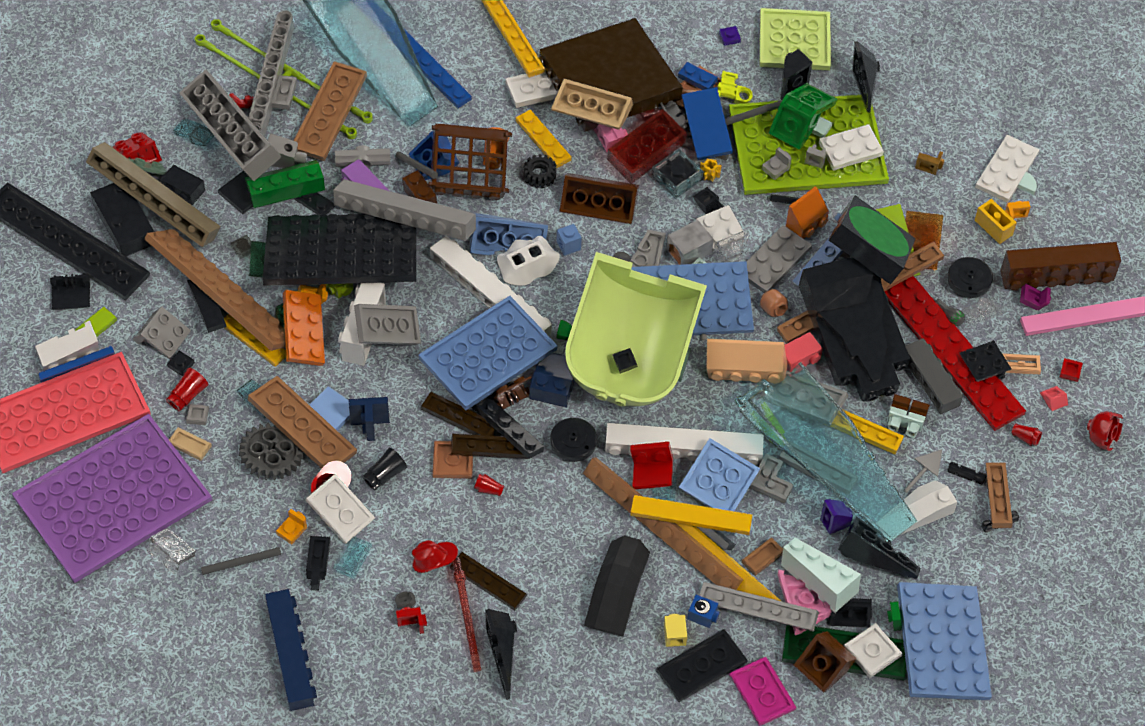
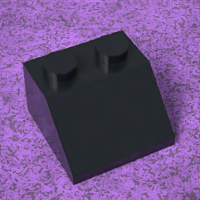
M799 49L788 53L784 59L781 100H783L787 93L806 83L809 84L813 62Z

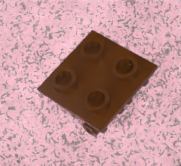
M522 376L513 381L514 383L509 385V388L507 385L499 388L493 394L492 400H495L502 409H506L510 405H514L513 400L518 403L529 397L530 389L528 387L525 388L524 384L531 376L527 378Z

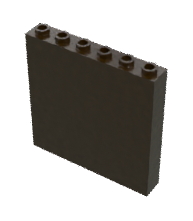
M636 18L540 49V57L538 58L545 67L548 79H552L555 90H559L563 80L567 79L631 97L633 106L628 117L660 107V103L666 105L670 101L675 102L682 99V85ZM575 117L578 126H581L584 132L595 129L598 126V123Z

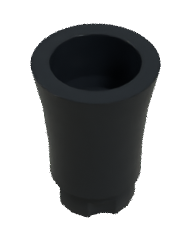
M389 447L362 478L375 491L395 475L405 470L407 465L403 458L394 449Z

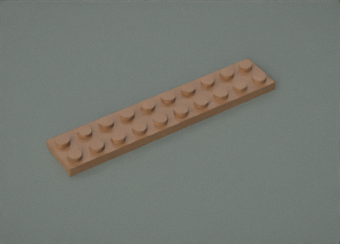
M169 229L146 234L145 240L269 350L272 351L286 347L285 328L280 321L255 302L253 297L247 295L239 285L231 281L228 275L222 273L214 263L207 260L201 252L191 246L190 242L183 239L176 230Z

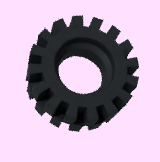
M538 154V157L533 155L532 159L529 157L524 163L525 182L529 183L531 187L535 185V188L541 186L542 189L545 188V185L549 187L550 183L553 184L554 179H556L555 161L553 162L551 157L548 159L547 155L542 157V154ZM543 168L547 172L539 175L535 174L533 170Z

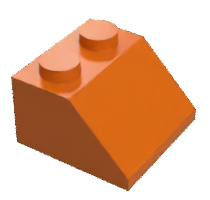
M812 188L788 208L786 227L803 239L811 237L818 227L822 228L828 222L829 210L818 188Z

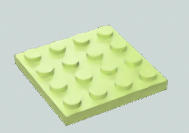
M760 9L759 67L784 68L786 55L799 49L813 62L812 70H830V12Z

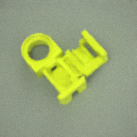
M722 71L720 76L721 82L717 86L719 97L734 99V104L749 103L753 93L749 88L735 84L738 74ZM739 93H746L748 95V99H741Z

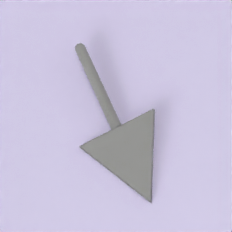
M942 449L914 459L924 468L905 488V493L912 488L926 470H929L938 477Z

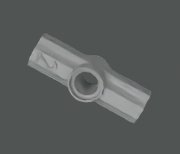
M361 145L357 146L355 150L335 151L336 167L348 166L358 159L367 168H370L371 165L391 164L390 148L370 149L368 146Z

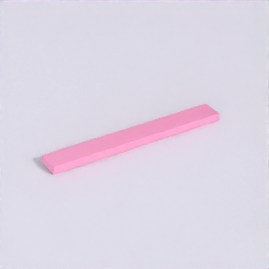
M1145 296L1021 317L1020 322L1025 336L1141 317L1145 316Z

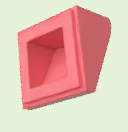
M1057 386L1040 392L1051 411L1068 405L1067 393Z

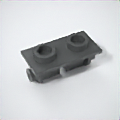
M670 101L665 107L663 103H660L663 108L660 112L665 121L669 119L670 124L668 125L673 134L677 132L680 135V132L689 130V124L675 102Z

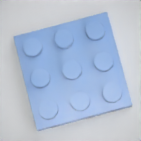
M709 438L680 484L679 489L710 508L735 511L760 471V468Z

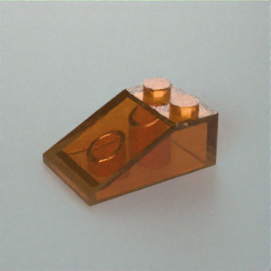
M906 211L905 222L908 232L916 238L913 244L914 252L932 242H935L940 249L944 215ZM938 262L926 269L937 270Z

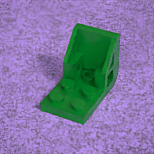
M806 83L785 95L768 134L800 150L815 129L822 112L835 106L838 99Z

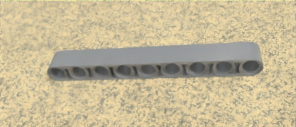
M287 10L280 11L277 14L249 114V119L264 136L273 108L271 105L278 77L282 75L294 31L293 15Z

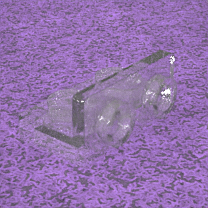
M169 528L151 536L147 552L173 574L178 572L180 564L193 558L196 550Z

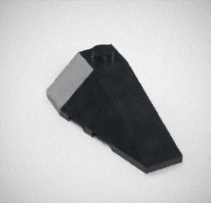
M855 41L852 72L867 112H871L880 64L879 61H876L872 52L858 41Z
M856 516L840 542L838 550L841 554L857 562L917 579L921 568L902 552H895L891 542L881 540L876 535L878 533L877 530Z
M486 609L485 628L505 698L508 700L511 694L514 633L517 632L515 620L511 621L509 613Z

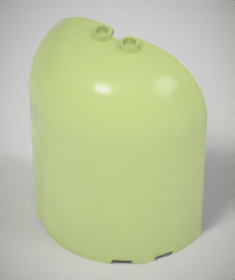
M596 252L566 345V363L569 372L580 387L599 400L622 407L646 406L656 403L673 390L679 379L707 285L671 274L668 281L631 270L633 265L631 262ZM631 348L638 367L620 374L613 359V354Z

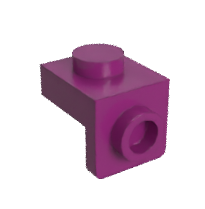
M1025 284L1021 287L1020 303L1039 311L1050 303L1051 289L1046 287L1040 291Z

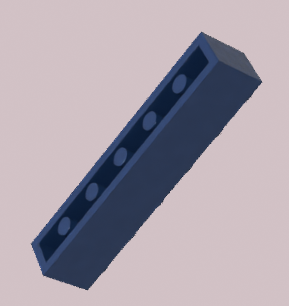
M289 589L267 593L265 598L289 709L294 711L314 706V699L317 698L315 686H311L309 681L313 680L311 667L307 668L305 663L309 661L307 649L303 650L301 645L305 643L303 631L299 632L297 627L301 625L299 613L295 614L293 609L297 607L295 595L291 596Z

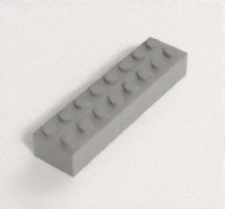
M206 69L179 92L253 181L282 157Z

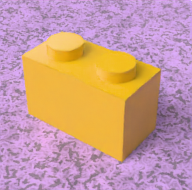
M992 199L978 207L974 220L999 244L1013 236L1017 224Z

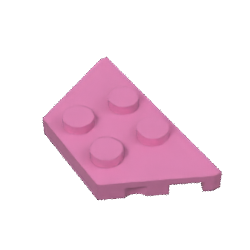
M778 570V579L786 603L819 611L816 624L831 616L830 605L827 602L823 603L815 591L808 590L802 580H797L794 576L784 574V570ZM793 626L795 635L805 631V629Z

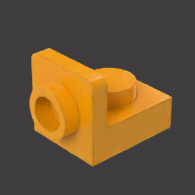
M290 509L288 511L289 517L276 530V534L290 544H293L307 529L306 517L301 512H295Z

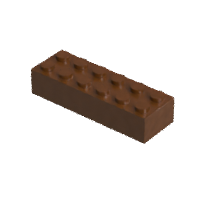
M1117 242L1006 250L1000 273L1004 289L1018 290L1025 284L1038 288L1042 286L1055 287L1057 285L1072 286L1080 283L1089 285L1093 282L1109 283L1114 281L1121 257Z

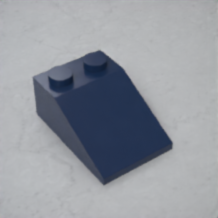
M552 353L538 363L530 385L531 400L567 408L575 380L569 372L565 355Z

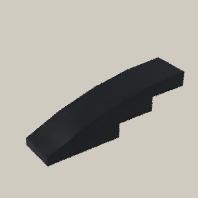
M190 279L187 280L208 333L226 328L219 305Z

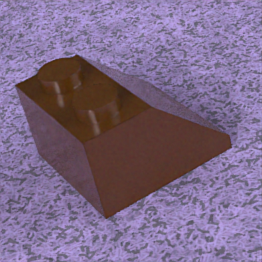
M826 631L814 637L794 666L825 693L847 673L857 658Z

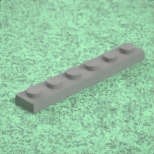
M703 582L700 596L717 602L719 608L813 632L819 611L706 582Z

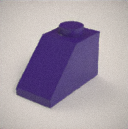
M824 500L820 520L829 535L850 527L853 518L851 509L846 507L843 501Z

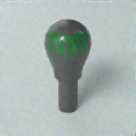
M940 299L935 301L952 324L955 326L963 324L965 315L962 311L946 305Z

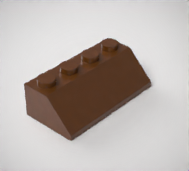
M567 173L564 178L559 212L632 224L639 185Z

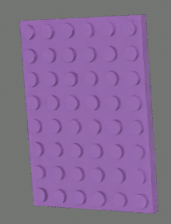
M150 414L12 493L17 504L74 583L212 501L210 493Z

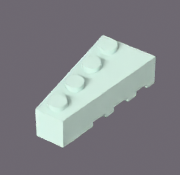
M794 538L783 547L781 566L797 580H802L808 590L815 591L818 594V598L823 603L827 602L834 613L859 592L861 574L797 538Z

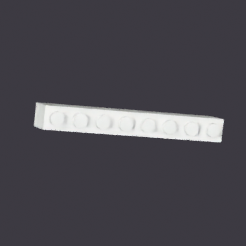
M445 236L430 248V258L489 309L508 296H511L548 336L551 335L552 324L548 318L542 317L533 306H529L520 295H516L506 283L503 284L493 272L490 273L480 261L477 262L467 250L464 251L454 239L451 240L448 236Z
M607 423L605 453L612 455L629 454L631 456V445L669 441L673 460L686 458L695 461L709 438L756 465L762 461L764 435Z

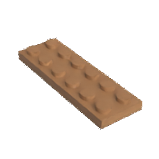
M333 62L294 139L298 143L297 151L307 153L309 157L325 161L367 77V71Z
M278 376L248 395V401L321 469L329 462L341 461L345 463L356 455L357 449Z

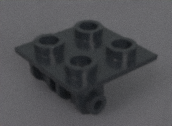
M82 273L75 276L71 274L69 277L68 274H65V277L56 275L50 277V284L52 285V310L90 307L89 275Z
M994 340L959 353L976 382L993 376H997L998 379L1002 380L1005 378V372L1011 370L1010 365Z

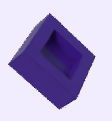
M737 26L719 29L724 46L741 43Z

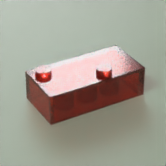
M662 108L610 147L607 160L632 184L683 146L686 141L687 132Z

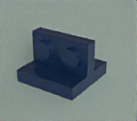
M388 397L348 399L351 425H362V432L367 434V441H375L374 424L390 423Z

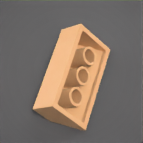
M707 339L708 379L716 381L732 380L735 382L751 381L754 383H785L787 358L784 342Z

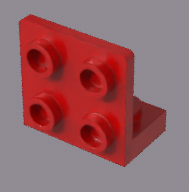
M135 133L131 138L120 140L112 146V148L127 159L135 160V158H141L149 163L162 161L155 141L144 133Z
M669 441L630 446L634 463L632 484L634 489L672 486L673 454Z

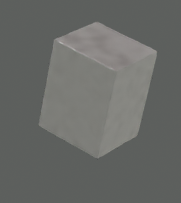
M696 220L668 235L667 251L678 265L692 264L699 257L702 259L712 254L714 239L699 220Z

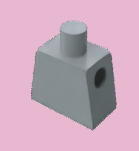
M270 133L268 141L282 156L272 165L273 167L285 168L293 166L294 162H306L307 153L297 151L298 143L296 141Z

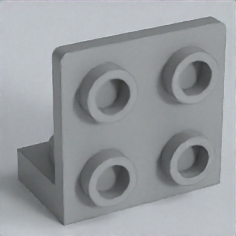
M161 306L153 312L133 340L138 344L146 341L165 357L171 358L191 330Z

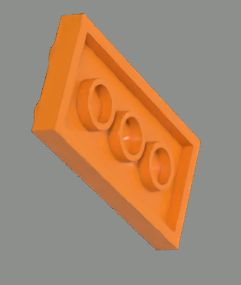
M285 290L283 292L286 361L323 366L325 355L321 295Z

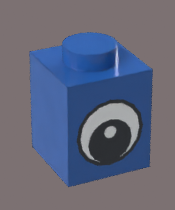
M696 594L688 610L687 620L710 628L712 622L716 623L720 612L717 611L718 603Z

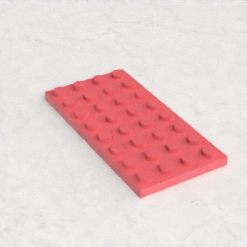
M119 352L1 398L0 469L2 473L139 420L147 414L151 415L123 353Z

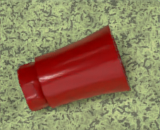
M188 368L181 380L170 392L166 401L174 409L181 411L209 384L199 372Z

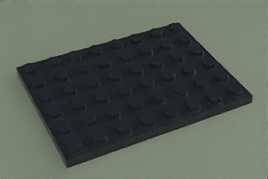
M368 214L268 216L263 286L417 282L416 227Z

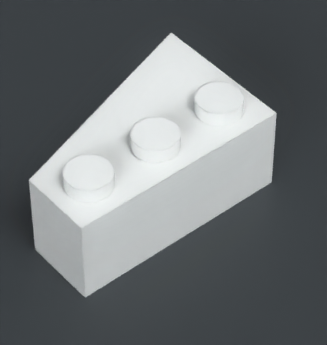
M90 320L84 323L85 327L77 331L72 328L68 330V335L60 338L55 336L35 346L44 371L99 351L98 340Z

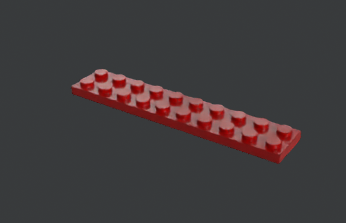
M914 275L884 291L889 304L919 340L924 338L926 343L931 345L935 356L942 361L945 371L952 376L954 383L961 389L963 394L994 431L1025 415L1026 410L997 376L976 382L959 354L974 347L959 329L948 320L944 311Z

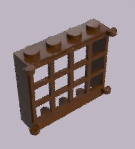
M438 123L432 125L431 169L436 172L437 169L450 170L449 183L436 182V178H431V181L428 183V186L431 187L436 195H445L447 193L453 194L455 197L469 195L476 199L489 197L491 200H500V198L504 197L505 193L509 194V189L505 188L507 143L508 137H512L511 132L501 129ZM438 137H452L451 149L438 148ZM456 138L469 139V151L455 150ZM473 139L487 140L486 153L473 151ZM490 141L502 142L501 154L490 153ZM438 153L451 154L450 166L437 165ZM455 154L468 155V168L454 166ZM472 156L486 157L485 169L472 168ZM490 157L501 158L500 171L489 170ZM454 171L467 172V184L453 183ZM471 172L485 174L484 186L471 185ZM489 174L500 175V187L488 186Z

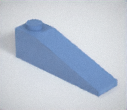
M474 213L476 214V230L470 236V253L492 255L495 254V251L505 250L506 252L512 243L518 239L532 240L537 236H542L546 239L548 225Z

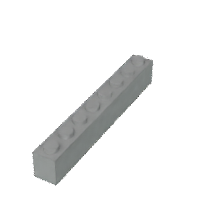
M345 179L333 190L334 206L465 241L476 230V214Z

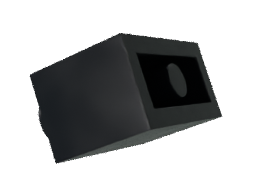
M173 165L161 178L163 185L192 206L205 192L204 180L176 165Z

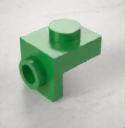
M898 601L890 602L891 610H887L888 622L893 623L894 631L902 630Z

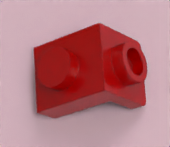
M405 607L396 611L398 627L418 623L420 634H424V626H427L426 614H421L420 607Z

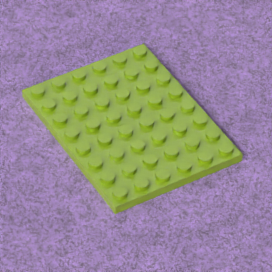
M861 95L834 96L838 99L835 106L822 112L820 116L832 122V127L825 137L869 124L881 145L873 105L871 106V112H867ZM777 101L729 104V115L731 117ZM778 109L731 124L744 195L811 190L814 187L827 189L888 184L889 182L884 154L881 157L836 170L832 169L826 157L822 169L806 164L805 158L809 147L815 144L817 145L816 149L822 151L819 145L821 137L811 133L804 146L799 150L768 134ZM780 147L783 151L789 153L792 158L789 170L774 180L762 170V165L775 156L776 149Z

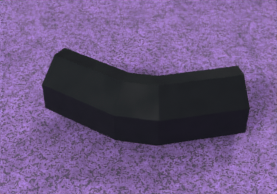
M624 535L611 541L595 583L584 626L621 637L624 636L634 597L650 551L640 539Z

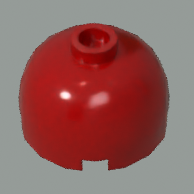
M1105 411L1098 413L1093 420H1089L1087 430H1089L1090 440L1095 446L1106 451L1113 449L1110 448L1113 440L1116 442L1119 440L1123 424L1119 423V418L1123 419L1121 414Z

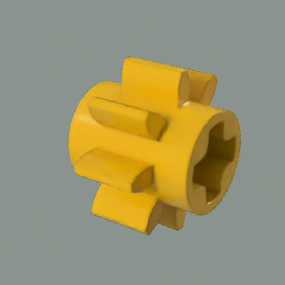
M707 159L704 163H700L699 175H703L704 180H711L713 182L716 177L720 178L722 166L717 164V160Z

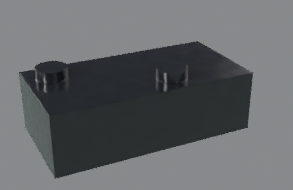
M115 183L90 192L93 206L121 254L127 257L152 246L145 240L147 233L154 232L133 196Z

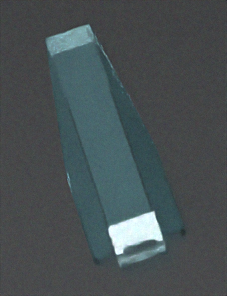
M303 0L337 53L349 66L367 71L365 82L408 127L438 108L400 19L388 0Z
M801 362L775 388L768 381L762 379L757 383V386L746 394L735 398L736 405L741 408L739 411L754 428L797 461L889 543L917 522L894 484L891 485L885 476V470L881 469L875 461L876 457L873 452H870L864 444L865 440L853 421ZM760 392L766 393V395L757 400L755 403H753V401L751 400Z

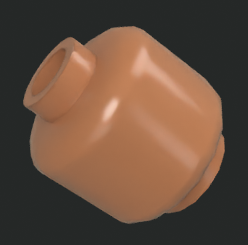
M771 289L762 295L760 306L771 317H778L787 311L788 300L778 290Z

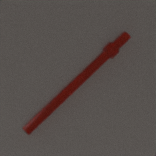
M456 557L453 561L454 582L457 583L473 671L478 672L482 669L465 586L466 575L462 571L460 557Z

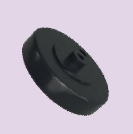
M962 257L950 265L947 281L950 288L958 295L967 298H977L989 291L993 281V273L984 261L975 257Z
M566 418L559 421L553 427L550 434V445L553 452L559 458L565 461L578 462L587 459L593 454L597 445V434L594 427L586 420Z

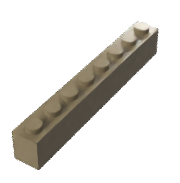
M103 142L92 148L86 161L87 164L201 247L214 241L221 227L107 143Z

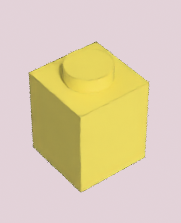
M670 614L664 617L666 647L686 646L687 629L685 615Z

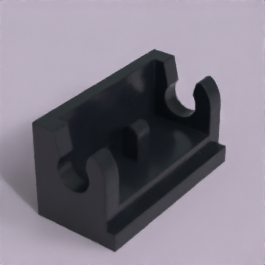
M851 598L835 613L831 610L829 626L869 628L872 620V599Z

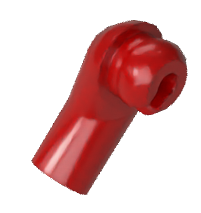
M233 93L229 94L240 108L252 107L254 100L252 96L246 95L244 99H240Z

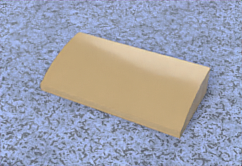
M564 79L551 110L620 130L633 104L631 97Z

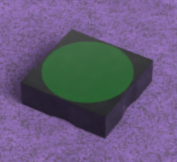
M855 195L842 211L837 221L838 225L834 228L828 241L861 262L870 271L891 285L904 269L916 238Z

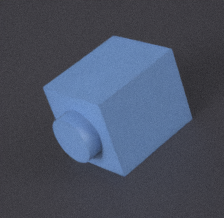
M574 224L557 229V244L564 256L581 250L582 237Z

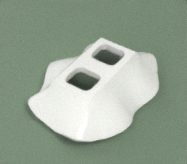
M537 236L532 240H515L505 253L497 256V262L503 280L506 283L527 285L536 278L550 274L556 267L560 255L552 249L544 237ZM538 246L542 254L532 257L528 250ZM521 254L525 262L515 265L512 257Z

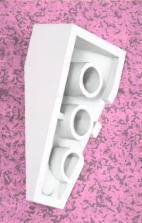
M935 480L915 489L878 521L875 526L884 541L953 514L957 500L948 486Z

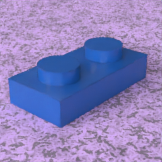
M689 62L678 73L679 79L701 90L713 88L718 79L717 76Z

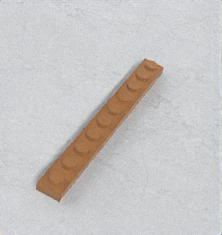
M935 242L910 254L904 269L891 285L881 278L884 291L943 260L944 254ZM808 310L777 327L778 333L786 344L815 330Z
M597 457L592 458L583 472L587 478L631 514L634 495L642 496ZM634 516L715 585L737 590L743 581L739 575L676 523Z

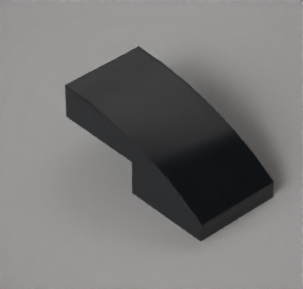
M708 187L693 196V199L705 214L725 207L719 202V196Z

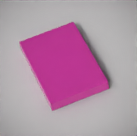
M763 657L730 673L732 681L759 726L796 710L794 702L767 657Z

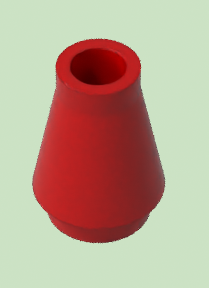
M1015 424L1011 431L1012 435H1015L1030 446H1037L1042 436V432L1038 428Z
M479 474L474 489H477L480 493L501 496L504 485L486 474Z

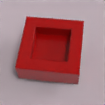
M1064 358L1059 377L1078 382L1083 363Z

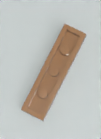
M986 463L985 471L992 528H1012L1013 521L1006 463Z

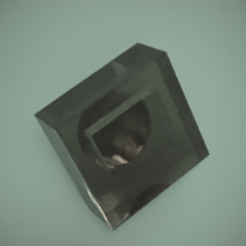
M247 234L231 242V247L240 259L257 251L256 246Z

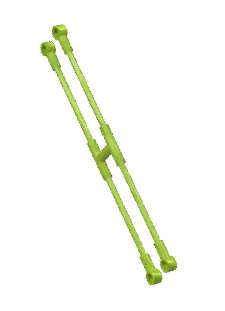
M219 19L211 21V28L214 31H220L227 36H231L263 57L266 56L265 52L223 26ZM198 34L195 36L196 45L216 52L256 78H260V74L216 48L214 44L205 39L204 35ZM286 63L284 64L283 70L285 72L282 76L290 77L292 75L315 89H320L321 86L306 78L304 74ZM293 95L292 100L308 110L310 109V105ZM356 106L351 107V112L362 118L364 123H371L373 121L371 112H364ZM342 125L340 131L346 134L348 139H355L357 137V130L354 127L348 128Z

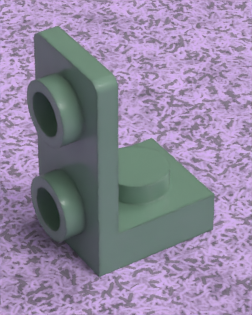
M128 158L146 172L161 175L167 173L159 162L153 161L149 163L141 158H135V160Z

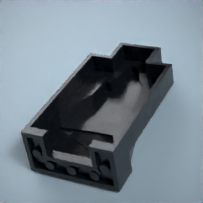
M853 257L803 269L799 289L819 343L823 348L822 351L835 385L842 384V386H845L854 381L861 401H873L878 396L894 395L900 386L895 370H904L909 364L910 356L881 284V278Z

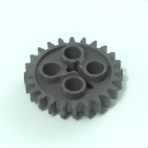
M267 422L266 427L259 424V429L252 427L251 432L246 431V437H242L239 446V457H241V463H245V469L251 468L250 474L257 472V478L265 475V480L269 476L276 480L278 475L281 479H284V473L291 476V470L297 471V466L301 465V460L303 459V451L275 425L271 427L269 422Z

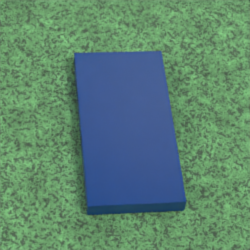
M717 87L682 94L697 161L732 154L733 149Z

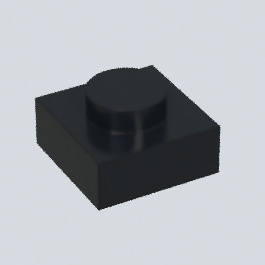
M631 348L613 354V359L620 374L638 367Z
M179 350L167 363V367L183 376L186 370L191 368L195 362L194 359Z

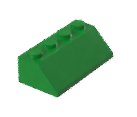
M317 160L265 172L255 181L250 177H245L254 208L325 190L324 177Z

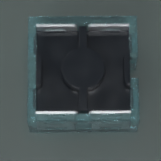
M678 149L653 166L651 176L660 185L664 183L666 190L676 199L702 181L704 171L684 152Z

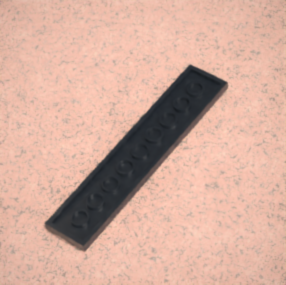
M7 182L0 189V221L81 273L89 275L92 280L125 301L150 276V272L10 183Z

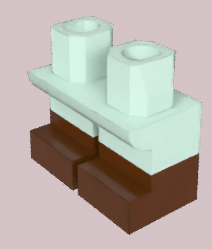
M894 394L887 420L888 429L898 432L901 426L907 428L905 434L908 437L915 438L918 432L922 430L930 404L913 399L909 414L907 415L911 399Z

